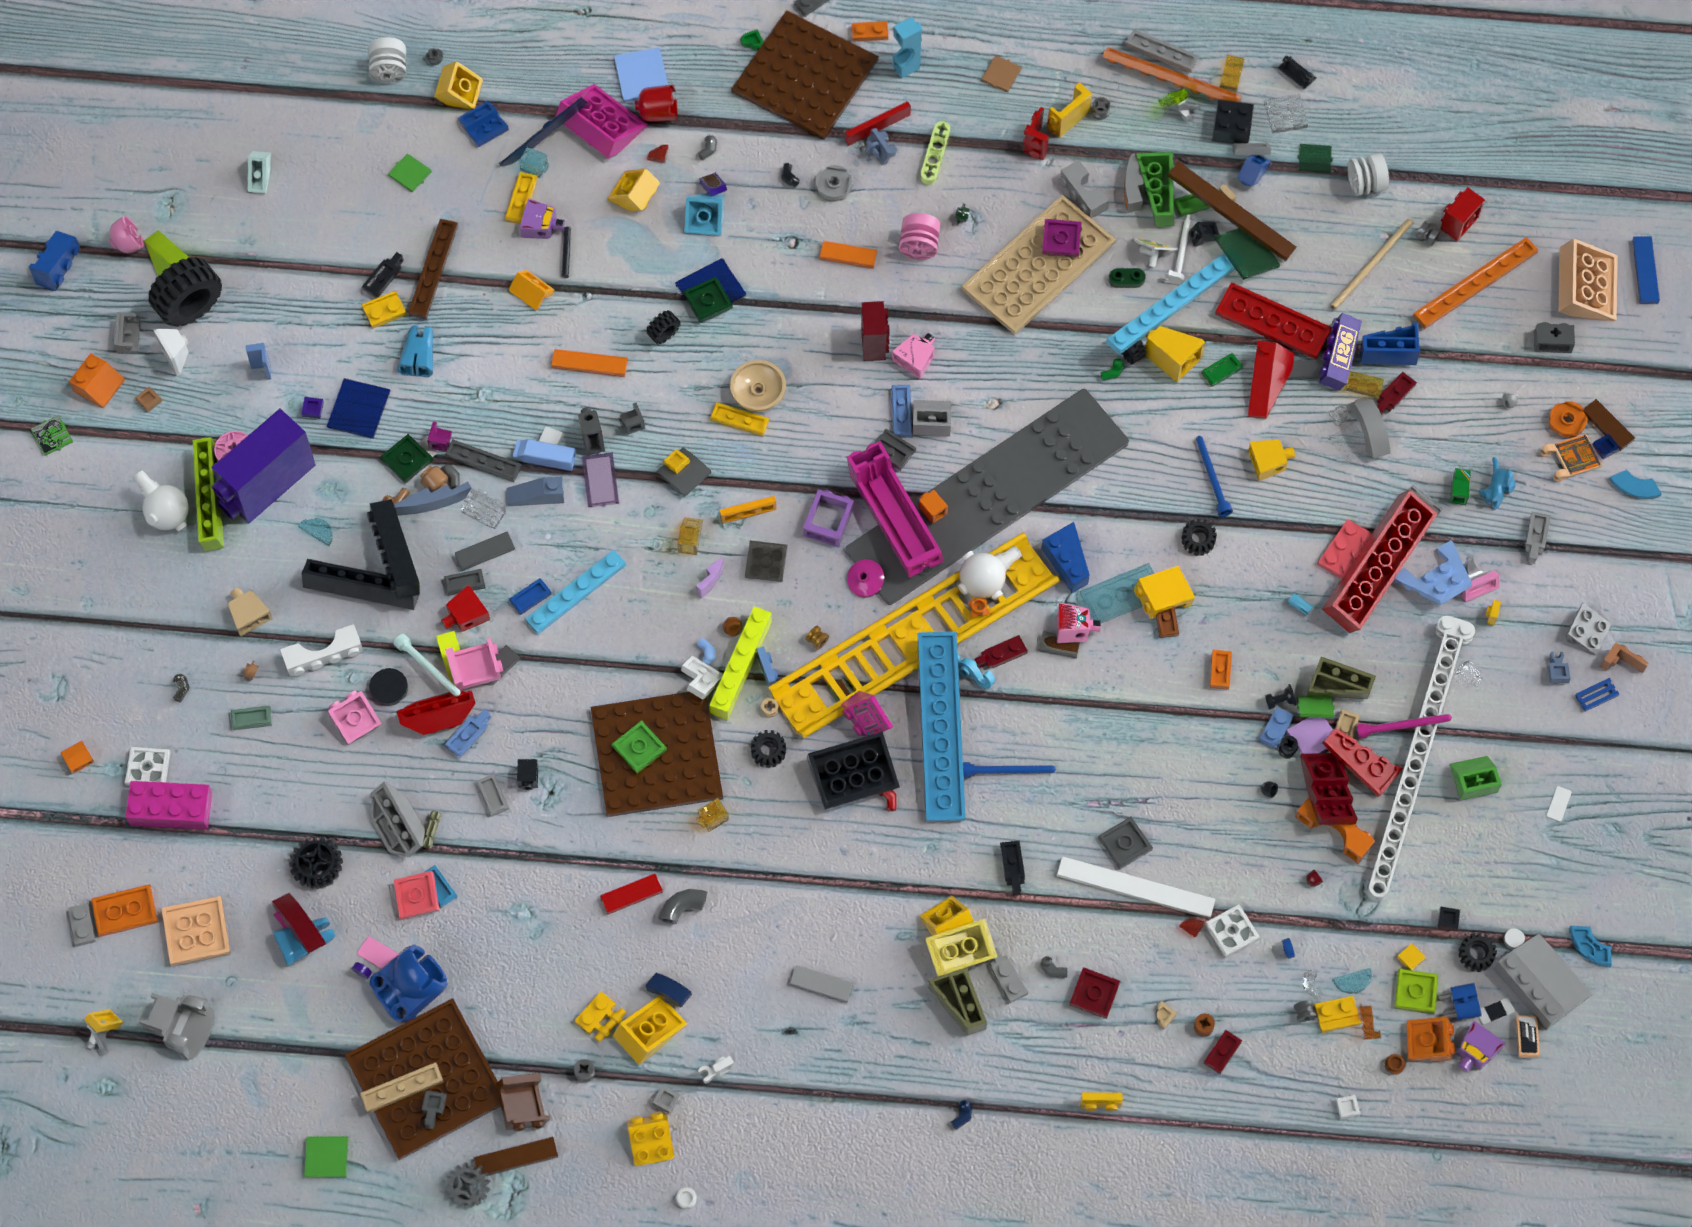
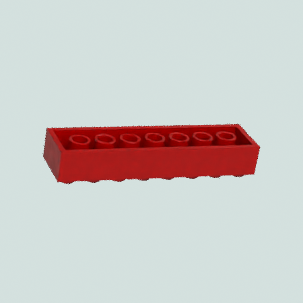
M1411 490L1400 493L1322 610L1347 632L1352 633L1361 630L1437 516V513Z

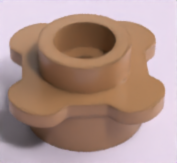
M254 660L251 665L247 663L242 673L246 675L245 681L247 678L253 680L259 667L254 664Z

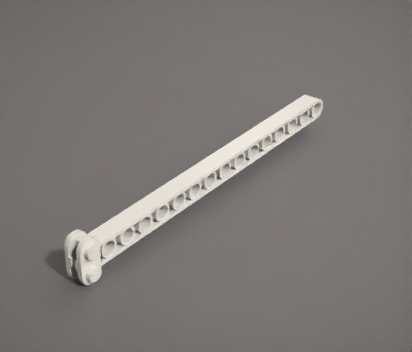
M1443 616L1439 619L1435 632L1438 637L1442 638V642L1419 718L1427 717L1425 714L1427 712L1432 713L1434 716L1441 715L1461 645L1469 644L1475 635V627L1470 622L1451 616ZM1446 645H1452L1455 649L1449 650ZM1441 662H1448L1450 666L1444 667ZM1441 678L1445 683L1439 684L1436 679ZM1436 695L1440 700L1434 701L1431 699V696ZM1438 723L1417 726L1415 728L1367 889L1368 897L1374 902L1384 900L1389 891ZM1420 730H1427L1429 735H1423ZM1415 747H1422L1424 752H1417ZM1416 764L1419 767V769L1414 770L1410 767V765ZM1405 782H1412L1414 784V787L1406 786ZM1400 799H1406L1409 804H1401ZM1400 816L1404 822H1397L1394 817ZM1389 834H1396L1399 839L1392 840ZM1384 852H1391L1393 854V857H1386L1384 855ZM1384 869L1388 872V875H1381L1378 870ZM1380 887L1383 892L1380 894L1376 893L1373 888Z

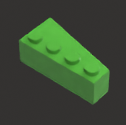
M1173 152L1136 153L1137 162L1145 183L1144 189L1156 227L1174 226V181L1168 177L1169 172L1174 167Z

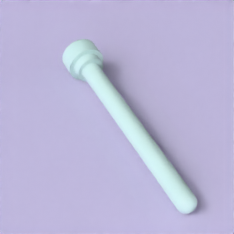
M400 634L396 637L394 646L397 649L408 652L454 696L460 695V690L411 646V640L405 634Z

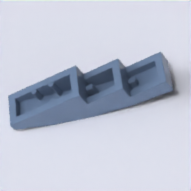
M468 481L452 490L447 484L432 493L426 487L394 504L397 516L419 514L460 502L473 496V492Z

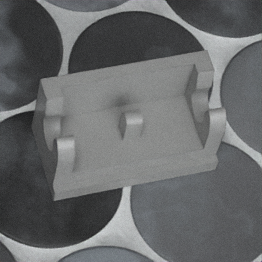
M117 312L114 339L117 354H138L140 318H136L135 313Z

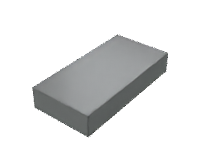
M1269 143L1233 144L1232 146L1235 156L1271 155Z
M495 774L476 781L491 817L509 810Z

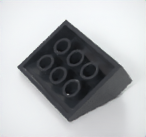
M883 732L811 752L807 755L812 777L825 810L900 788Z

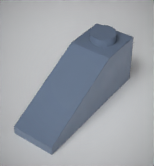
M562 476L543 477L507 488L508 506L564 503Z

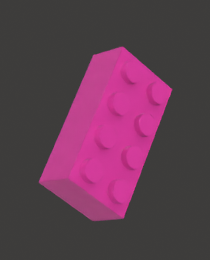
M130 781L125 818L129 826L208 830L213 793L208 784Z

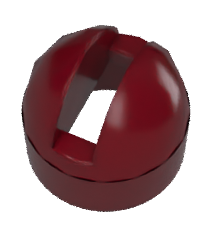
M1314 869L1306 876L1307 884L1312 887L1323 883V880Z

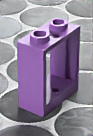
M818 489L803 527V536L839 547L854 509V500L847 496L835 495L828 490L822 491ZM820 501L845 508L837 531L812 524Z

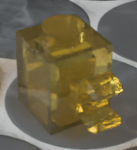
M718 798L698 809L699 817L697 820L702 828L706 827L708 832L729 821L728 812Z

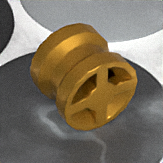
M817 625L809 631L805 640L814 644V648L818 650L828 641L829 635L823 633Z

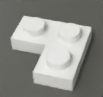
M691 656L681 668L682 672L694 678L688 685L687 690L701 699H704L720 683L723 676L722 673L694 656Z

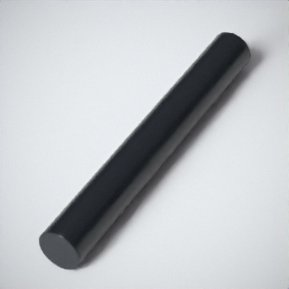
M568 226L564 227L563 278L569 277L571 227Z

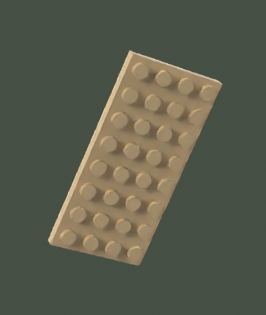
M1061 195L963 284L962 290L1016 335L1112 247L1116 239L1065 196ZM1045 219L1082 222L1079 257L1042 254Z

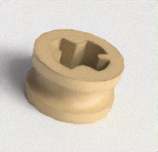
M773 698L765 699L761 704L762 714L768 718L777 715L779 710L777 701ZM769 704L772 705V711H767Z

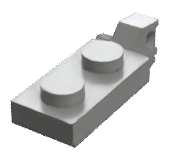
M1533 511L1531 513L1525 543V551L1529 552L1528 563L1535 564L1538 554H1543L1551 515Z
M996 947L995 950L998 957L992 959L993 962L990 963L991 970L1009 1003H1012L1028 995V991L1010 959L1006 955L1002 957Z

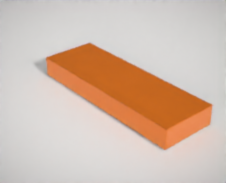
M824 240L820 253L821 260L874 269L877 250Z

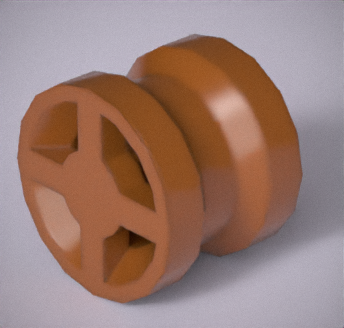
M1206 1013L1197 1016L1193 1027L1194 1032L1200 1037L1211 1035L1215 1027L1214 1018Z

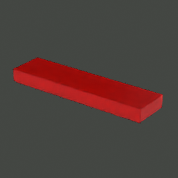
M906 101L846 131L845 142L850 146L870 136L871 129L877 128L880 131L911 116V105Z

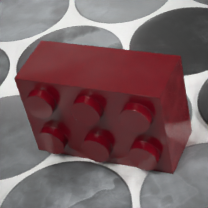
M884 301L861 302L863 361L886 360V353H889L888 308H884Z

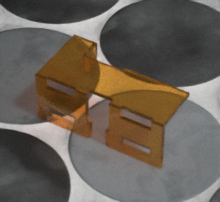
M1360 1003L1359 1010L1361 1021L1363 1020L1364 1040L1381 1038V1031L1377 1032L1374 1030L1372 1007H1362V1003Z

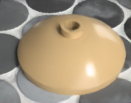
M752 360L740 365L731 377L730 390L732 397L741 407L750 411H766L775 407L783 399L786 392V379L783 372L775 364L765 360ZM756 390H761L762 392H761V393H756L755 391H756Z

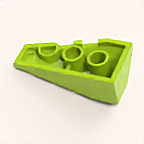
M159 230L144 240L157 275H161L162 271L168 269L171 264L189 257Z

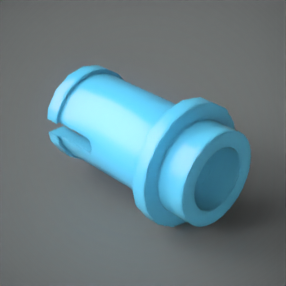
M1294 593L1288 601L1290 607L1294 606L1307 616L1313 606L1300 598V594L1296 595Z

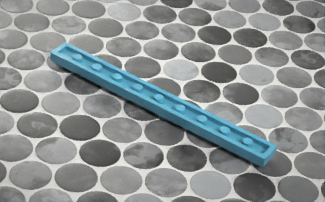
M1232 249L1227 250L1110 336L1106 344L1120 355L1146 336L1151 330L1158 327L1242 265L1243 259Z

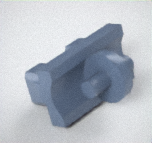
M877 128L871 129V135L866 140L868 146L865 148V152L868 155L874 154L882 165L887 164L889 158L895 156L897 148L893 144L887 145L889 138L885 131L879 132Z

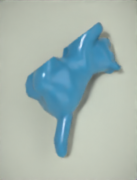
M1493 457L1491 484L1487 489H1481L1479 492L1487 504L1493 503L1492 507L1496 510L1502 503L1503 494L1505 492L1512 493L1515 489V481L1512 471L1499 468L1497 458Z

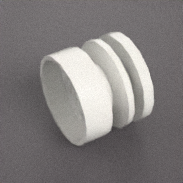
M390 37L378 38L370 42L368 46L369 77L376 82L384 84L403 80L406 76L405 44L396 38Z
M1381 153L1368 155L1366 161L1362 156L1357 159H1349L1348 179L1355 196H1361L1363 193L1365 195L1369 194L1370 188L1374 193L1388 190V168L1385 158Z

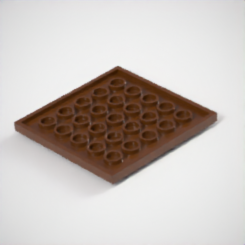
M786 10L733 86L732 93L825 140L878 62L879 56Z
M683 692L591 707L607 817L723 799L707 696L701 699L691 692ZM642 720L667 747V751L636 774L615 751L612 743Z
M453 998L345 1054L363 1092L436 1062L444 1082L426 1090L444 1093L447 1095L443 1116L436 1115L434 1130L426 1128L425 1119L427 1113L422 1112L426 1090L374 1111L399 1161L501 1107L496 1087L498 1081Z

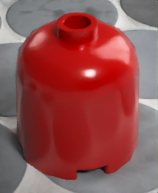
M671 84L642 89L638 95V100H635V110L639 111L640 116L649 122L676 121L678 102L677 99L673 98V92H676L675 86Z

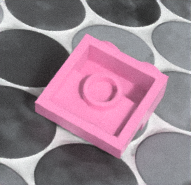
M354 690L346 695L347 700L342 703L339 700L329 705L330 710L327 711L347 744L382 724L362 691L357 693Z

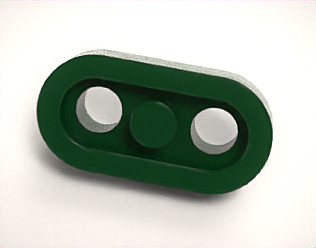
M1116 268L1109 273L1108 280L1110 285L1115 288H1139L1144 285L1146 275L1139 268Z

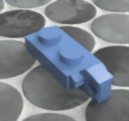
M484 709L478 716H470L446 742L445 747L461 758L488 727L486 723L491 718L490 713Z

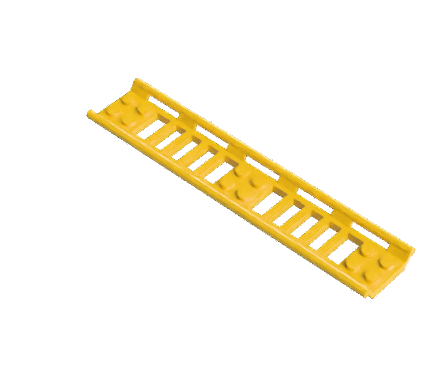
M1022 532L989 552V554L995 556L1016 546L1021 552L1022 557L1013 562L1010 569L1005 571L1006 578L1017 592L1008 598L1001 595L996 599L998 604L991 608L987 605V609H989L987 616L980 615L977 618H973L970 615V611L958 597V594L961 593L958 585L938 598H933V595L960 579L959 570L770 685L768 689L793 729L804 739L844 715V709L841 704L856 692L862 691L876 695L919 668L918 632H934L923 617L927 613L935 609L949 630L957 632L958 645L1060 582L1058 576L1050 572L1029 544L1026 534ZM949 600L952 601L967 622L959 628L942 606V604ZM913 607H917V610L915 612L911 613L907 617L893 624L889 628H886L885 624L904 614ZM867 635L869 636V640L838 658V653ZM888 637L892 639L906 659L895 667L878 644ZM870 648L887 670V672L880 676L876 674L862 654ZM854 658L871 680V682L864 686L860 684L846 664ZM818 665L821 666L820 670L811 674L810 676L793 685L792 687L789 686L790 682L794 681L795 679L812 670L813 668L817 667ZM837 668L842 671L855 690L848 696L844 694L830 674ZM822 677L828 686H831V690H834L833 693L835 692L840 701L828 708L811 686V684Z

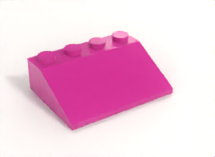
M595 84L560 101L555 116L557 117L576 100L583 97L588 104L563 123V125L608 159L620 153L647 127V123Z

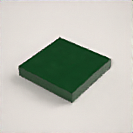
M717 277L683 291L699 323L733 308Z
M407 434L380 456V460L406 484L433 461V457Z

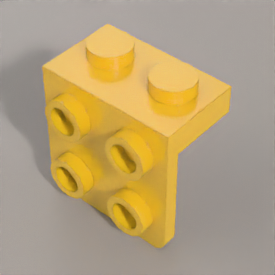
M655 1112L649 1117L634 1116L627 1121L631 1149L636 1166L674 1158L667 1113Z

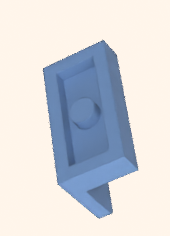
M265 344L246 345V353L251 368L264 367L267 379H272L270 360Z

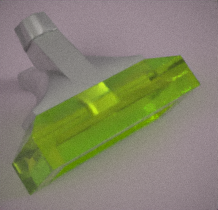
M1186 88L1172 91L1158 99L1161 106L1176 110L1185 122L1192 119L1188 110L1200 109V105L1186 104L1185 100L1189 95Z

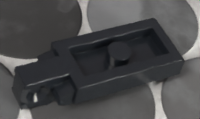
M396 252L391 259H384L362 285V289L373 297L378 298L400 272V265L404 261L403 255Z
M1020 840L1000 842L1005 882L1007 886L1012 885L1013 896L1021 895L1020 884H1025V872Z

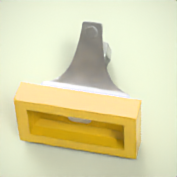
M111 1009L88 1013L84 1018L88 1024L87 1027L91 1030L87 1047L94 1049L98 1044L102 1054H107L109 1050L106 1043V1034L110 1030L120 1028L123 1021Z

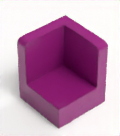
M433 421L427 440L429 449L446 452L449 447L452 431L438 428L437 422Z

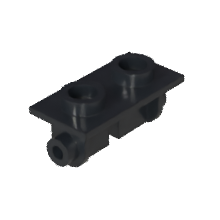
M1286 55L1282 59L1283 63L1278 67L1281 72L1304 90L1316 80L1312 72L1307 71L1293 60L1291 56L1288 57Z

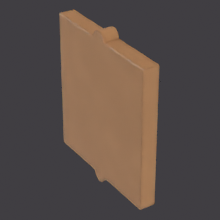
M995 55L981 81L992 85L993 88L1009 92L1022 67L1010 62L1009 59L1005 60Z

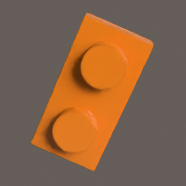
M887 21L852 23L853 42L888 40Z
M1212 650L1210 688L1229 690L1232 651Z

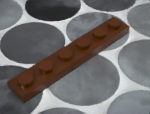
M445 219L439 220L408 311L409 316L427 320L458 228V222Z

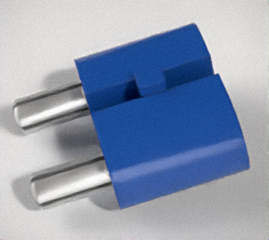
M1474 983L1450 987L1449 992L1438 994L1439 1001L1452 998L1455 1009L1443 1012L1442 1017H1447L1448 1019L1456 1017L1457 1021L1482 1016Z

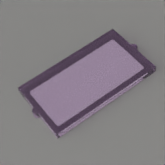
M613 452L582 456L588 508L619 504Z

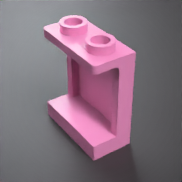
M487 638V643L455 652L453 647L445 649L454 684L459 690L501 679L500 672L503 671L501 660H496L495 655L499 653L496 643L492 644L491 638Z

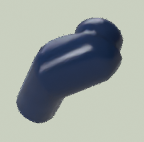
M962 1100L959 1103V1116L951 1121V1125L955 1130L965 1125L972 1118V1105L969 1101Z

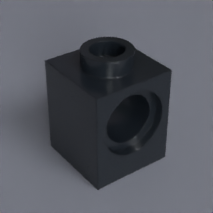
M518 759V788L523 790L538 788L539 765L537 759Z

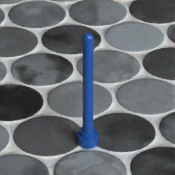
M1197 436L1196 442L1218 501L1216 508L1218 516H1229L1233 513L1231 504L1225 501L1202 436Z
M963 762L964 778H971L975 774L1054 773L1056 771L1053 765L974 766L970 762Z

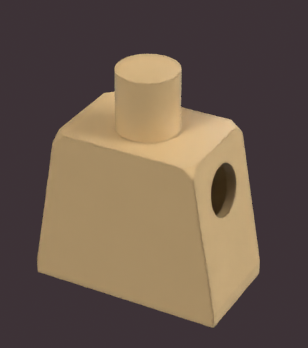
M235 588L230 592L233 600L228 603L240 637L273 619L270 610L253 591L243 594L240 588Z

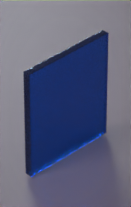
M723 258L675 282L676 287H678L684 298L683 291L714 277H717L731 303L746 296V291H744Z
M344 378L327 428L374 439L391 390Z

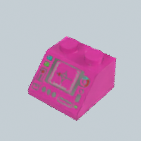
M858 691L841 704L844 709L843 714L848 720L852 721L854 724L853 730L858 736L866 737L884 732L893 727L872 694Z

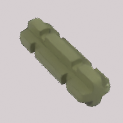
M431 811L430 820H428L425 829L423 848H432V839L435 838L439 826L438 822L441 819V813L437 811Z

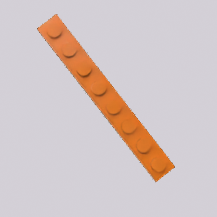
M1110 47L1104 50L1102 56L1107 58L1106 61L1116 64L1118 62L1123 64L1124 68L1140 70V73L1150 76L1151 74L1157 76L1156 79L1166 82L1168 80L1173 82V85L1176 87L1190 88V91L1196 94L1204 93L1212 100L1220 99L1240 102L1242 97L1240 94Z
M1525 237L1414 312L1413 317L1426 329L1537 254L1538 249Z

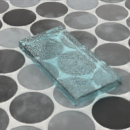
M1147 563L1081 590L1080 595L1086 607L1090 610L1092 619L1101 620L1102 624L1143 607L1140 598L1135 595L1134 587L1139 578L1154 574L1150 564Z

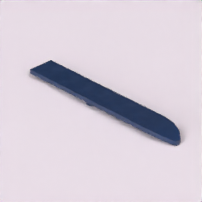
M580 97L552 121L546 122L540 131L499 162L500 166H507L518 161L586 106L588 102L583 97Z

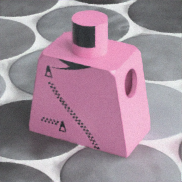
M926 333L923 338L916 334L911 335L893 350L892 361L921 379L934 357L935 348L932 346L935 341L934 336L930 333Z

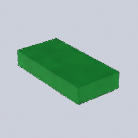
M1230 353L1203 369L1201 374L1213 387L1242 370L1243 366L1235 355Z

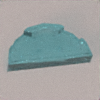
M320 518L305 519L298 524L300 529L325 545L330 546L333 533L330 525L325 520Z
M1371 968L1335 977L1332 981L1342 992L1357 994L1365 990L1369 985L1372 976Z

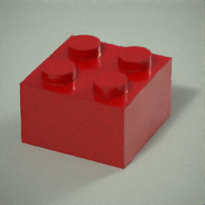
M1469 187L1463 192L1460 191L1456 195L1455 201L1445 207L1443 211L1445 214L1440 220L1442 222L1440 230L1457 242L1479 219L1485 202L1483 197Z

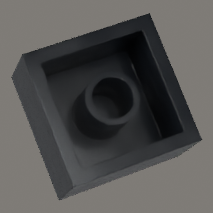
M1218 99L1212 141L1228 144L1249 143L1254 104Z

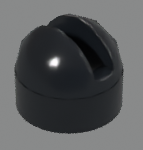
M1271 781L1264 782V787H1261L1263 795L1270 798L1275 797L1278 791L1277 783Z

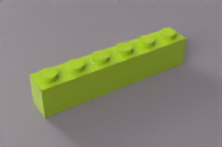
M211 437L192 440L199 543L205 551L224 548L222 510L218 505L221 499L212 489V485L217 482L212 470V466L218 462L214 451L215 442Z

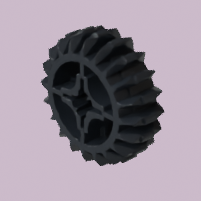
M315 836L313 841L306 838V844L299 842L300 848H294L295 854H290V859L292 860L289 862V866L292 868L290 872L292 875H295L294 879L296 881L300 880V885L302 886L307 883V887L310 889L314 884L315 888L319 889V884H322L326 888L327 881L333 884L334 880L332 877L339 878L337 871H342V866L340 865L343 863V859L340 858L342 853L338 850L336 844L332 845L330 839L325 842L323 836L319 841ZM323 851L331 855V862L323 858ZM301 863L309 867L310 874H306L301 870Z

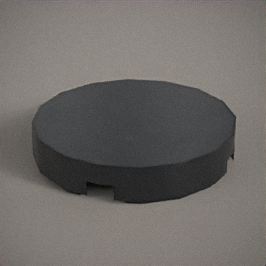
M381 669L370 680V694L380 705H396L407 695V679L397 669Z

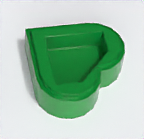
M758 29L741 36V45L745 48L758 51L763 44V39Z

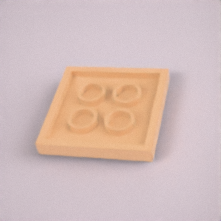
M221 896L162 908L171 966L231 954Z

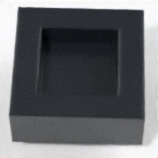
M1440 906L1437 927L1457 931L1460 909Z

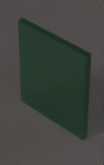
M1240 228L1214 237L1243 280L1281 266L1270 250Z

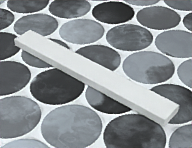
M1063 856L1057 877L1207 919L1211 918L1216 900Z

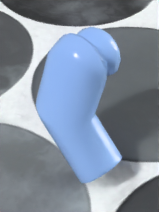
M701 638L697 645L704 651L705 656L702 658V661L707 665H711L712 661L716 659V649L707 640Z

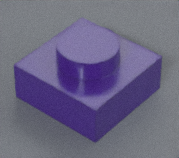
M304 397L302 417L321 419L324 400Z

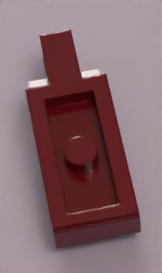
M1401 372L1380 394L1377 403H1379L1377 407L1381 415L1386 410L1390 412L1417 385V382L1406 373Z
M1020 635L985 649L981 652V656L974 660L979 669L984 666L996 668L1026 655L1028 650Z

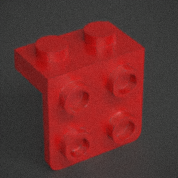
M1040 107L1038 111L1033 113L1031 125H1027L1024 130V135L1026 136L1023 140V145H1025L1024 153L1044 161L1047 155L1049 136L1039 132L1044 115V108Z

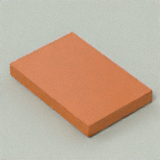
M150 884L91 898L99 937L158 923Z

